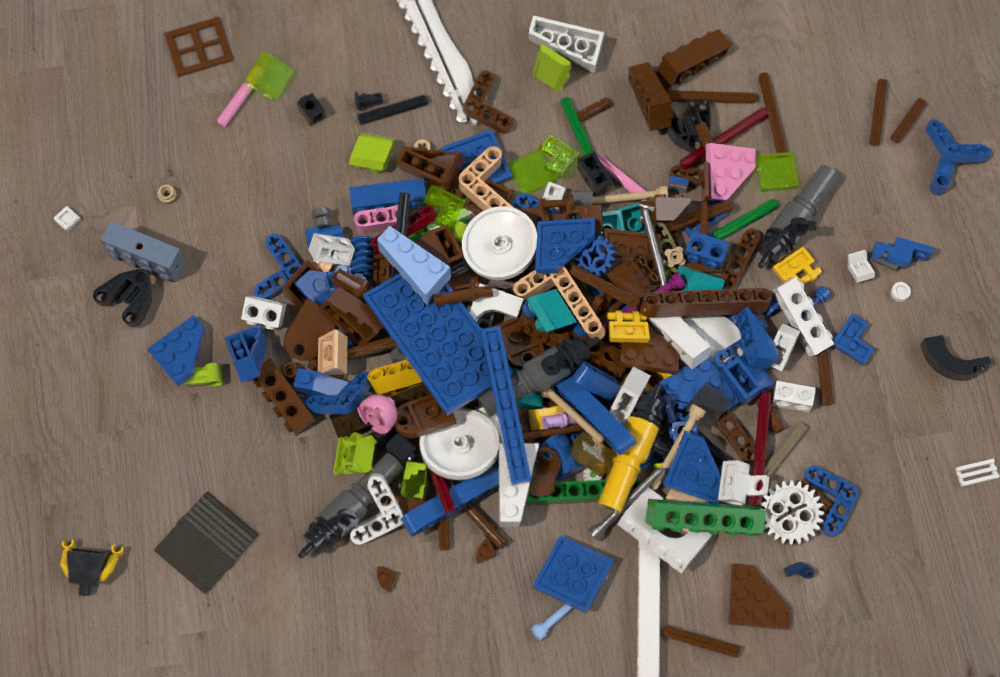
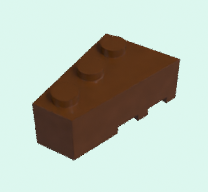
M404 146L396 160V164L402 171L419 179L424 178V181L449 191L466 159L460 151L447 152L440 149L427 150V148Z
M338 287L319 307L357 346L367 343L383 328V325L367 304L341 287Z

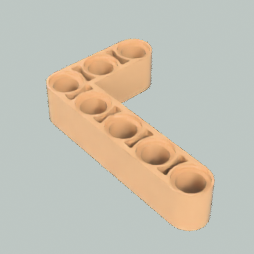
M495 146L487 148L459 175L460 191L483 211L493 208L490 206L492 204H497L498 207H512L484 182L501 165L502 153ZM494 156L497 157V159L492 160L490 159V157ZM481 168L484 171L478 172L477 169ZM467 180L471 181L470 184H465L463 182ZM483 192L485 195L479 196L477 193Z
M564 266L556 273L536 274L534 270L515 283L513 287L514 293L517 297L523 298L524 303L527 298L544 293L556 285L590 338L598 337L600 340L604 337L605 329ZM544 278L541 283H537L539 279ZM569 282L567 287H562L565 283ZM524 289H527L525 293L521 294ZM575 297H579L576 302H572ZM584 312H589L587 316L581 317ZM593 327H598L595 332H591Z

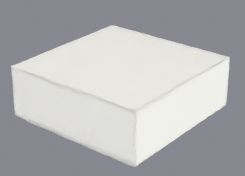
M68 206L53 218L66 232H69L81 220Z

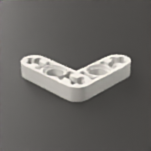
M378 473L372 474L369 477L368 489L381 513L359 523L358 528L353 527L351 529L350 538L355 544H364L402 525L400 519L404 516L403 511L386 479ZM375 479L378 482L381 481L380 488L382 491L380 493L376 485L372 486ZM389 496L392 501L389 505H383L380 502L381 497ZM391 514L399 515L398 521L391 519ZM384 517H386V521L389 520V521H388V525H389V526H386V522H385V520H384ZM379 521L383 527L377 531L371 525L373 522ZM365 526H368V530H369V532L371 533L370 535L368 534V531H367V532L363 533V538H360L359 536H356V537H355L356 531H359L360 533H362V532L366 531V527H365Z

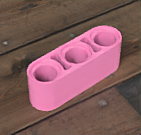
M398 206L358 212L354 216L356 230L361 234L385 231L389 226H394L397 222ZM381 217L386 218L383 222L377 221ZM362 220L367 221V223L364 225L359 224V222Z

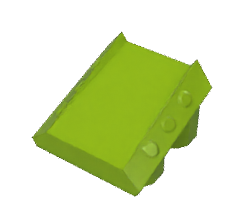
M542 44L540 45L534 65L533 78H538L553 88L554 92L563 90L564 84L571 77L569 73L571 69L570 62Z
M361 133L351 154L349 165H353L358 169L370 168L372 173L381 174L387 169L394 150L395 139Z
M357 432L352 433L351 436L345 435L339 438L333 474H357L373 470L371 465L374 446L377 443L372 435H363Z

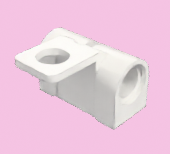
M738 460L723 461L718 500L733 505H745L746 496L767 495L769 476L749 475L750 465ZM762 480L763 488L757 491L756 485Z

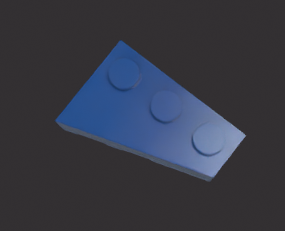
M261 324L224 337L241 383L252 381L255 377L260 376L267 347V341Z

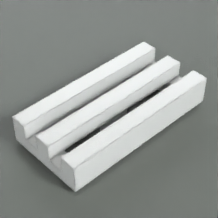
M994 459L956 467L955 472L961 488L998 479L1000 475L999 473L997 474ZM988 465L990 466L989 468L961 474V472L984 467ZM992 472V475L965 482L963 480L964 478Z

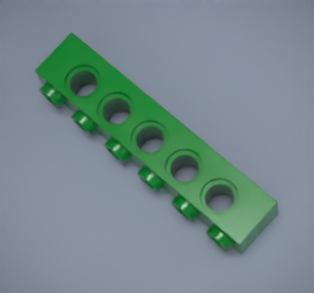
M648 499L645 523L652 526L654 530H664L665 527L677 532H681L682 529H689L690 532L694 533L707 530L708 533L719 534V531H725L729 535H737V532H742L747 536H755L756 533L763 534L766 510L758 506ZM671 512V517L666 520L667 514ZM690 513L689 519L685 521V516ZM708 514V519L703 522L704 517ZM726 516L725 522L722 523V518ZM744 517V522L740 524V520Z

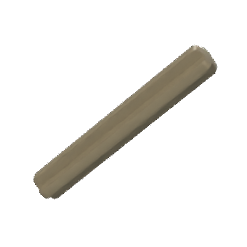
M799 422L766 463L764 475L769 477L772 475L807 429L806 425Z

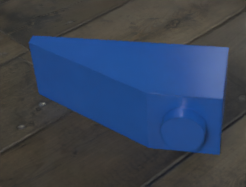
M298 368L294 389L297 394L308 396L342 395L350 383L316 371Z

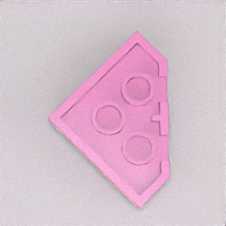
M714 143L706 144V162H708L709 178L708 200L725 201L733 194L756 167L755 149Z

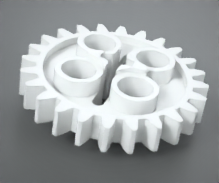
M791 480L790 485L787 486L783 481L781 488L775 484V491L768 489L770 496H763L767 501L761 502L760 505L766 510L764 529H770L768 536L775 534V541L780 537L782 538V544L789 540L790 545H792L793 540H796L800 545L801 538L808 542L807 535L809 534L814 537L813 529L820 530L817 523H823V520L818 518L824 515L823 511H819L823 504H817L820 496L813 497L815 490L808 492L809 485L801 488L800 481L797 486H794L793 480ZM798 495L801 501L798 504H793L790 502V497ZM780 504L784 510L777 514L773 512L772 507ZM807 504V507L795 512V517L788 515L781 521L776 522L777 518L788 514V509L794 511L801 505ZM807 512L810 514L811 519L805 522L800 519L799 515ZM786 521L791 522L793 529L786 531L782 528V524Z

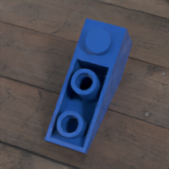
M745 307L736 316V322L748 366L768 369L778 360L775 344L749 307Z

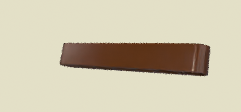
M766 288L647 292L643 297L640 312L643 316L649 318L739 314L745 307H749L753 314L764 313L768 309L772 293Z

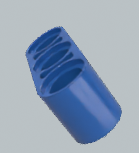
M583 362L572 376V379L578 385L609 402L612 401L622 387V384L614 377L587 362Z

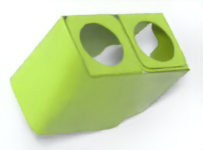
M407 461L401 490L403 497L425 501L431 475L426 464Z

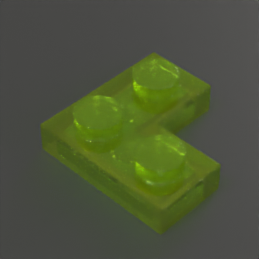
M551 134L539 146V150L552 157L544 170L559 179L580 156L579 151Z
M431 184L424 203L440 210L434 224L440 227L447 224L452 231L465 200Z

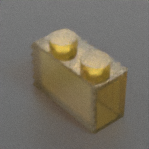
M585 432L573 441L571 459L584 465V467H587V469H590L599 477H602L612 469L613 451L597 442Z

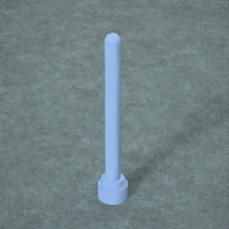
M564 604L545 622L536 623L531 627V632L541 641L547 636L548 629L573 607Z

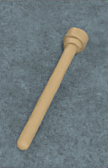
M660 186L656 191L592 197V204L647 199V197H655L657 194H666V197H669L668 187Z
M554 385L542 392H538L544 398L552 399L597 442L601 443L604 441V437L555 392Z
M694 404L691 405L689 409L690 417L660 467L663 470L662 475L650 485L652 490H657L666 475L684 431L690 432L695 422L705 415L706 411Z

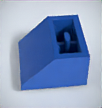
M745 356L737 358L721 371V375L743 406L759 396L761 392H765L775 385L763 368L749 367Z
M577 432L552 435L538 447V449L546 447L553 450L562 463L556 481L567 479L583 471L587 466L594 464L590 453L586 450ZM542 452L544 457L552 458L550 453Z

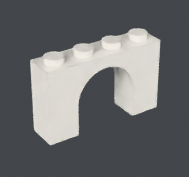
M492 288L493 297L476 299L472 306L469 305L467 308L476 322L482 315L489 312H499L518 319L524 299Z
M648 487L626 510L618 525L682 574L712 535L706 530H701L700 533L689 531L681 538H669L658 530L652 529V526L645 523L648 499L664 500V498Z

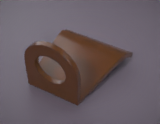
M541 447L538 449L537 454L543 465L531 481L528 493L533 496H546L555 491L554 484L562 463L553 450ZM542 452L550 453L552 458L544 457Z

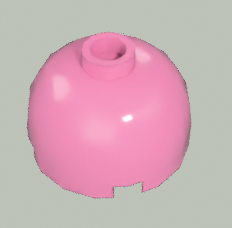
M374 394L362 401L358 407V413L365 424L369 422L373 425L371 429L375 432L386 434L396 423L398 413L395 403L390 397Z

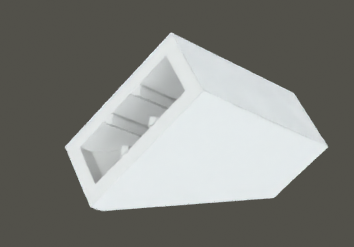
M635 367L629 373L609 411L623 426H625L651 376Z

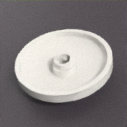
M504 206L487 209L475 216L466 227L462 238L463 255L470 268L484 278L505 280L515 277L525 271L536 256L537 230L531 219L518 209Z
M722 315L688 316L683 319L687 325L692 326L702 339L704 338L709 342L711 346L709 357L712 362L718 352L741 339L738 327ZM733 348V353L736 356H742L743 353L740 348ZM727 356L724 359H720L719 363H725L727 359H729V356ZM679 358V368L682 369L687 364Z
M459 408L453 412L457 424L420 437V451L426 465L436 474L448 479L464 480L476 477L492 466L499 452V435L495 425L485 415L472 409Z

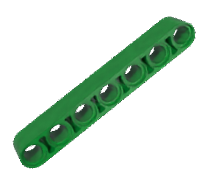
M636 479L632 486L638 487L641 481ZM607 480L555 482L554 490L560 493L558 497L546 495L533 498L527 492L524 506L598 502ZM596 488L599 490V494L592 495L589 493V489ZM571 489H577L580 494L577 496L570 495L569 491Z

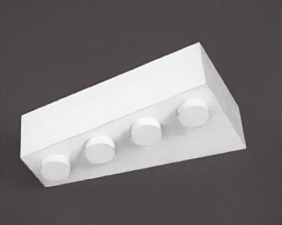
M524 443L529 470L532 475L539 443ZM499 444V527H519L530 482L511 486L503 444Z

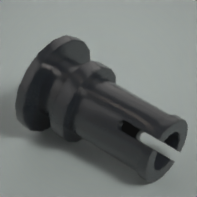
M355 92L354 103L356 109L359 110L360 106L367 107V105L382 104V93H361V95H358V92Z

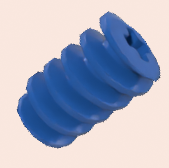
M356 236L351 239L350 242L355 248L352 262L350 263L351 273L362 274L364 277L371 276L369 271L374 270V266L369 265L374 263V259L369 258L374 256V252L369 251L373 249L372 245L369 244L373 239L372 237Z

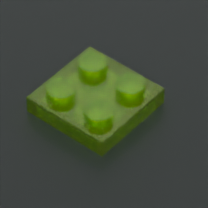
M263 51L244 82L276 101L294 70Z
M540 149L507 164L520 193L530 195L547 187L548 182L556 183V178Z
M793 152L756 155L760 192L798 188Z

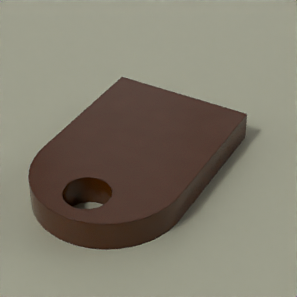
M307 298L284 336L286 351L290 356L300 361H307L318 355V338L333 331L336 326L319 309V305ZM297 344H301L304 348L303 353L300 355L294 354L293 351Z
M512 318L492 326L501 327L507 362L513 368L522 370L523 364L526 363L523 360L525 357L534 358L544 352L543 344L537 337L532 338L515 329L519 318Z
M432 394L399 406L397 408L398 415L394 428L397 433L399 432L406 438H417L457 424L454 413L446 416ZM401 421H408L406 425H399Z

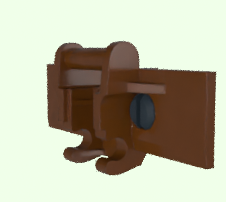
M568 197L562 200H545L543 198L539 199L538 208H518V210L525 213L531 219L536 230L538 221L595 218V232H603L602 205L574 206L573 197ZM566 207V213L550 214V208Z

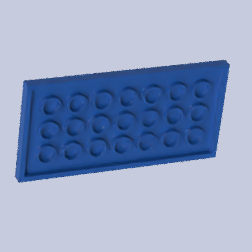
M400 273L363 294V299L446 416L492 389L480 334L481 328L462 302L435 307L433 298L426 305L420 295L416 294L412 286L403 279ZM446 283L437 294L451 292L453 290L449 286V284ZM509 367L510 376L512 377L513 371Z

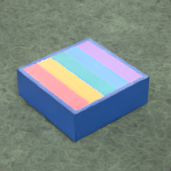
M671 176L668 190L686 193L689 180Z

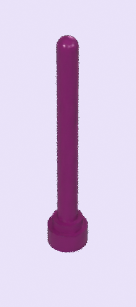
M676 273L671 276L667 284L653 292L681 289L686 285L680 274ZM643 298L640 299V304L636 309L628 306L622 310V313H632V311L640 309ZM614 320L603 321L602 325L604 329L608 328L609 321Z

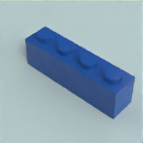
M424 178L349 187L353 215L360 211L398 206L399 194L402 192L410 194L409 208L421 209L427 206Z

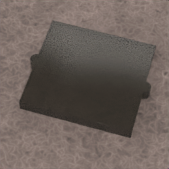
M705 382L685 409L689 411L691 405L694 404L706 411L703 418L699 420L711 428L731 401L721 394V390H716L708 382Z

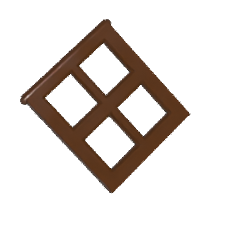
M218 16L164 33L178 78L233 62V57ZM215 26L218 38L201 43L198 31ZM191 33L194 46L177 50L174 38ZM220 43L224 56L207 61L203 48ZM196 51L200 63L183 68L179 55Z

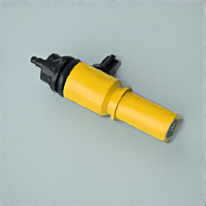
M659 384L655 385L650 396H640L639 401L633 408V412H631L624 427L635 438L636 444L621 456L617 454V457L612 460L614 464L598 501V505L608 511L621 514L630 489L634 485L638 473L641 471L640 464L646 463L649 453L656 452L666 458L671 450V447L662 443L657 435L661 427L660 422L663 420L662 411L665 406L658 399L661 389Z

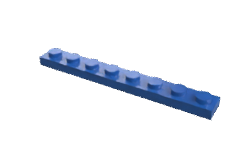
M501 327L481 329L480 334L511 486L528 483L532 479Z

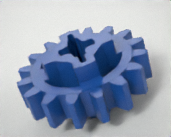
M599 235L597 239L595 238L578 253L579 257L575 258V261L580 263L578 264L579 267L594 275L596 273L598 277H601L602 272L607 275L608 268L614 269L611 265L612 262H617L613 258V256L617 255V252L612 250L615 246L612 243L609 244L610 240L607 238L603 240V237ZM603 246L606 248L607 254L604 253ZM585 258L588 260L589 267L585 263Z

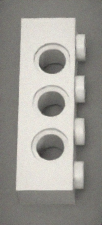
M796 277L790 278L771 291L792 328L801 331L798 338L808 356H815L834 344L832 341L833 337L830 331L825 329L821 315L816 313L813 308L814 303L812 299L805 294L803 283ZM793 294L797 297L796 304L792 302ZM802 311L807 314L805 321L801 318ZM812 328L816 330L815 337L811 335Z

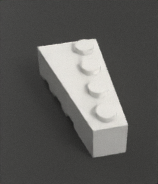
M533 16L529 30V41L539 46L544 44L563 58L595 74L603 44L604 32Z

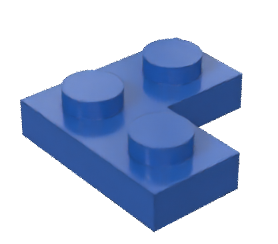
M852 313L833 340L834 344L832 346L864 366L875 350L859 339L868 323Z

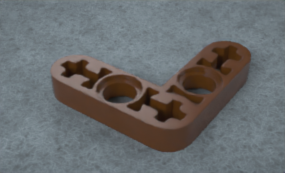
M488 70L481 71L463 105V113L499 133L506 134L511 130L513 120L508 115L483 103L494 83L495 77ZM486 77L488 78V81L486 82L485 86H483L481 84L484 78ZM480 90L483 93V96L477 97L474 94V91ZM483 113H490L492 119L484 118ZM503 122L507 123L505 127L502 126Z

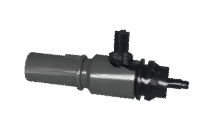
M821 165L800 194L795 195L793 201L786 204L769 229L766 230V234L762 237V244L758 249L762 256L758 264L759 268L762 269L768 262L779 263L783 257H787L794 250V247L807 231H815L817 229L813 216L817 215L818 208L840 179L838 173L833 168Z
M579 336L572 340L565 339L562 341V346L557 343L556 347L553 346L524 363L523 369L520 371L515 370V374L511 377L515 401L517 402L527 395L529 397L532 396L534 391L542 392L571 375V372L575 373V367L578 369L583 362L591 358L588 349L600 342V339L594 337L584 343ZM491 389L478 397L481 406L489 418L497 414Z
M386 453L372 467L373 470L367 472L357 483H352L350 490H343L318 514L319 517L314 518L316 523L312 521L309 524L308 531L303 535L304 540L308 544L298 554L301 559L307 556L313 549L317 553L322 554L326 549L333 548L336 545L334 541L339 543L340 539L353 527L358 528L359 525L357 523L367 514V507L369 505L373 506L375 501L368 489L369 477L375 473L381 474L390 486L405 471L401 463L394 456ZM375 479L372 486L376 485L380 493L382 491L380 488L381 481L378 482Z

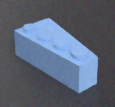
M391 226L377 239L379 251L399 271L403 279L412 286L416 294L420 295L426 305L434 298L433 294H437L451 279L450 267Z

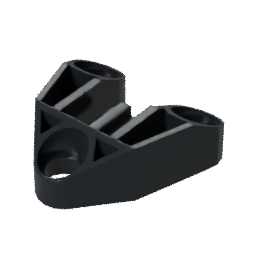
M698 99L694 102L692 108L695 124L705 122L710 132V103L705 99ZM703 105L706 109H697L696 106ZM673 111L674 118H671V126L662 129L675 145L692 153L696 149L690 146L691 142L696 141L700 144V147L703 146L693 119L688 116L681 120L686 132L684 133L680 119Z
M145 269L119 273L95 289L93 299L99 306H109L120 298L125 304L129 305L122 314L124 323L128 327H138L144 321L152 303L150 275ZM140 274L146 275L144 282L136 281ZM107 294V298L103 301H99L97 296ZM129 315H137L136 320L133 322H128L126 318Z

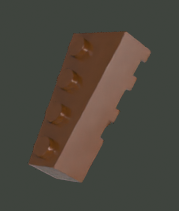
M720 29L714 32L709 31L703 37L695 38L689 44L681 45L675 51L664 54L656 72L657 77L665 91L672 90L674 84L678 83V85H681L690 74L695 76L700 73L705 65L709 67L725 57L732 44Z
M649 62L628 67V80L649 131L670 127L671 118H674L671 100L658 79L655 69L652 68Z

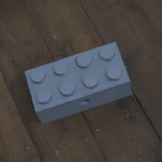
M113 221L110 222L101 239L104 249L110 258L117 261L121 259L127 265L134 268L138 266L145 269L151 275L155 273L165 281L171 280L176 282L186 263L179 248Z

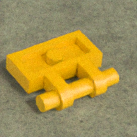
M801 247L772 268L782 282L794 277L799 279L797 274L804 271L806 275L799 279L803 285L809 281L813 282L822 273L819 267L814 270L810 267L814 264L815 260L804 247Z
M622 311L608 312L607 320H614L609 321L608 324L610 342L648 343L650 339L648 322H640L646 321L647 317L643 316L639 311H632V313H622ZM623 320H632V322H623Z

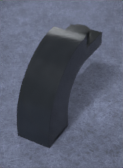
M943 335L924 338L920 344L928 364L937 373L952 380L968 381L973 377L974 373L980 374L985 372L991 364L989 356L972 360L956 358L947 349Z

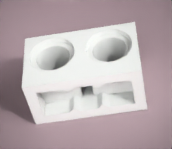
M314 233L308 250L314 261L350 266L355 248L348 238Z
M251 295L246 296L241 319L247 320L246 323L256 326L260 323L264 324L267 329L276 330V327L279 328L283 324L287 304ZM252 306L258 309L257 316L251 314ZM271 310L274 311L277 315L275 321L271 320L269 317V312Z
M785 324L781 325L773 341L778 360L771 367L780 371L784 369L801 331Z
M776 381L773 388L771 406L809 413L813 407L815 388Z

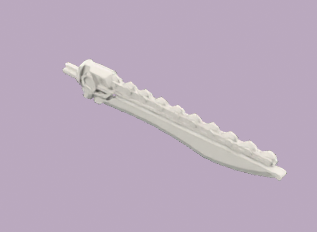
M397 0L402 9H407L405 19L413 21L411 31L419 34L418 44L426 47L424 56L427 59H432L430 69L439 73L437 82L445 84L443 94L446 97L452 98L450 107L453 110H458L456 120L460 123L467 122L466 115L463 113L458 98H461L464 105L474 85L473 78L467 62L444 29L432 0H417L457 90H454L415 0ZM470 118L472 125L476 126L477 121Z

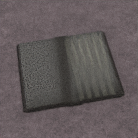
M207 491L187 514L179 519L176 526L158 544L154 551L200 591L207 594L227 570L234 566L237 559L259 534Z

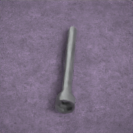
M643 208L642 216L659 277L660 288L667 284L668 281L649 209Z
M656 468L627 497L621 514L662 475L663 470L661 468ZM611 512L600 524L597 523L591 526L588 531L595 539L600 541L605 536L606 529L621 514Z

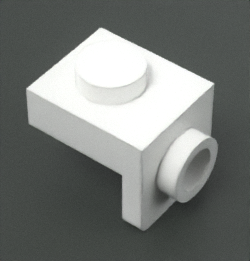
M866 250L848 255V269L857 283L875 277V272L867 261Z

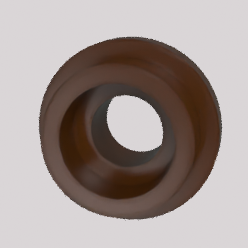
M288 362L282 366L281 373L287 381H295L299 366L296 363ZM289 370L294 371L292 375L287 374Z

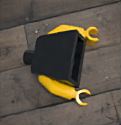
M73 539L71 540V545L67 546V541L63 540L62 546L65 550L62 551L60 566L65 576L69 578V583L79 584L78 595L90 596L91 586H98L107 580L114 571L119 557L123 556L124 549L122 546L119 552H115L116 544L111 547L112 555H110V552L76 548V543Z

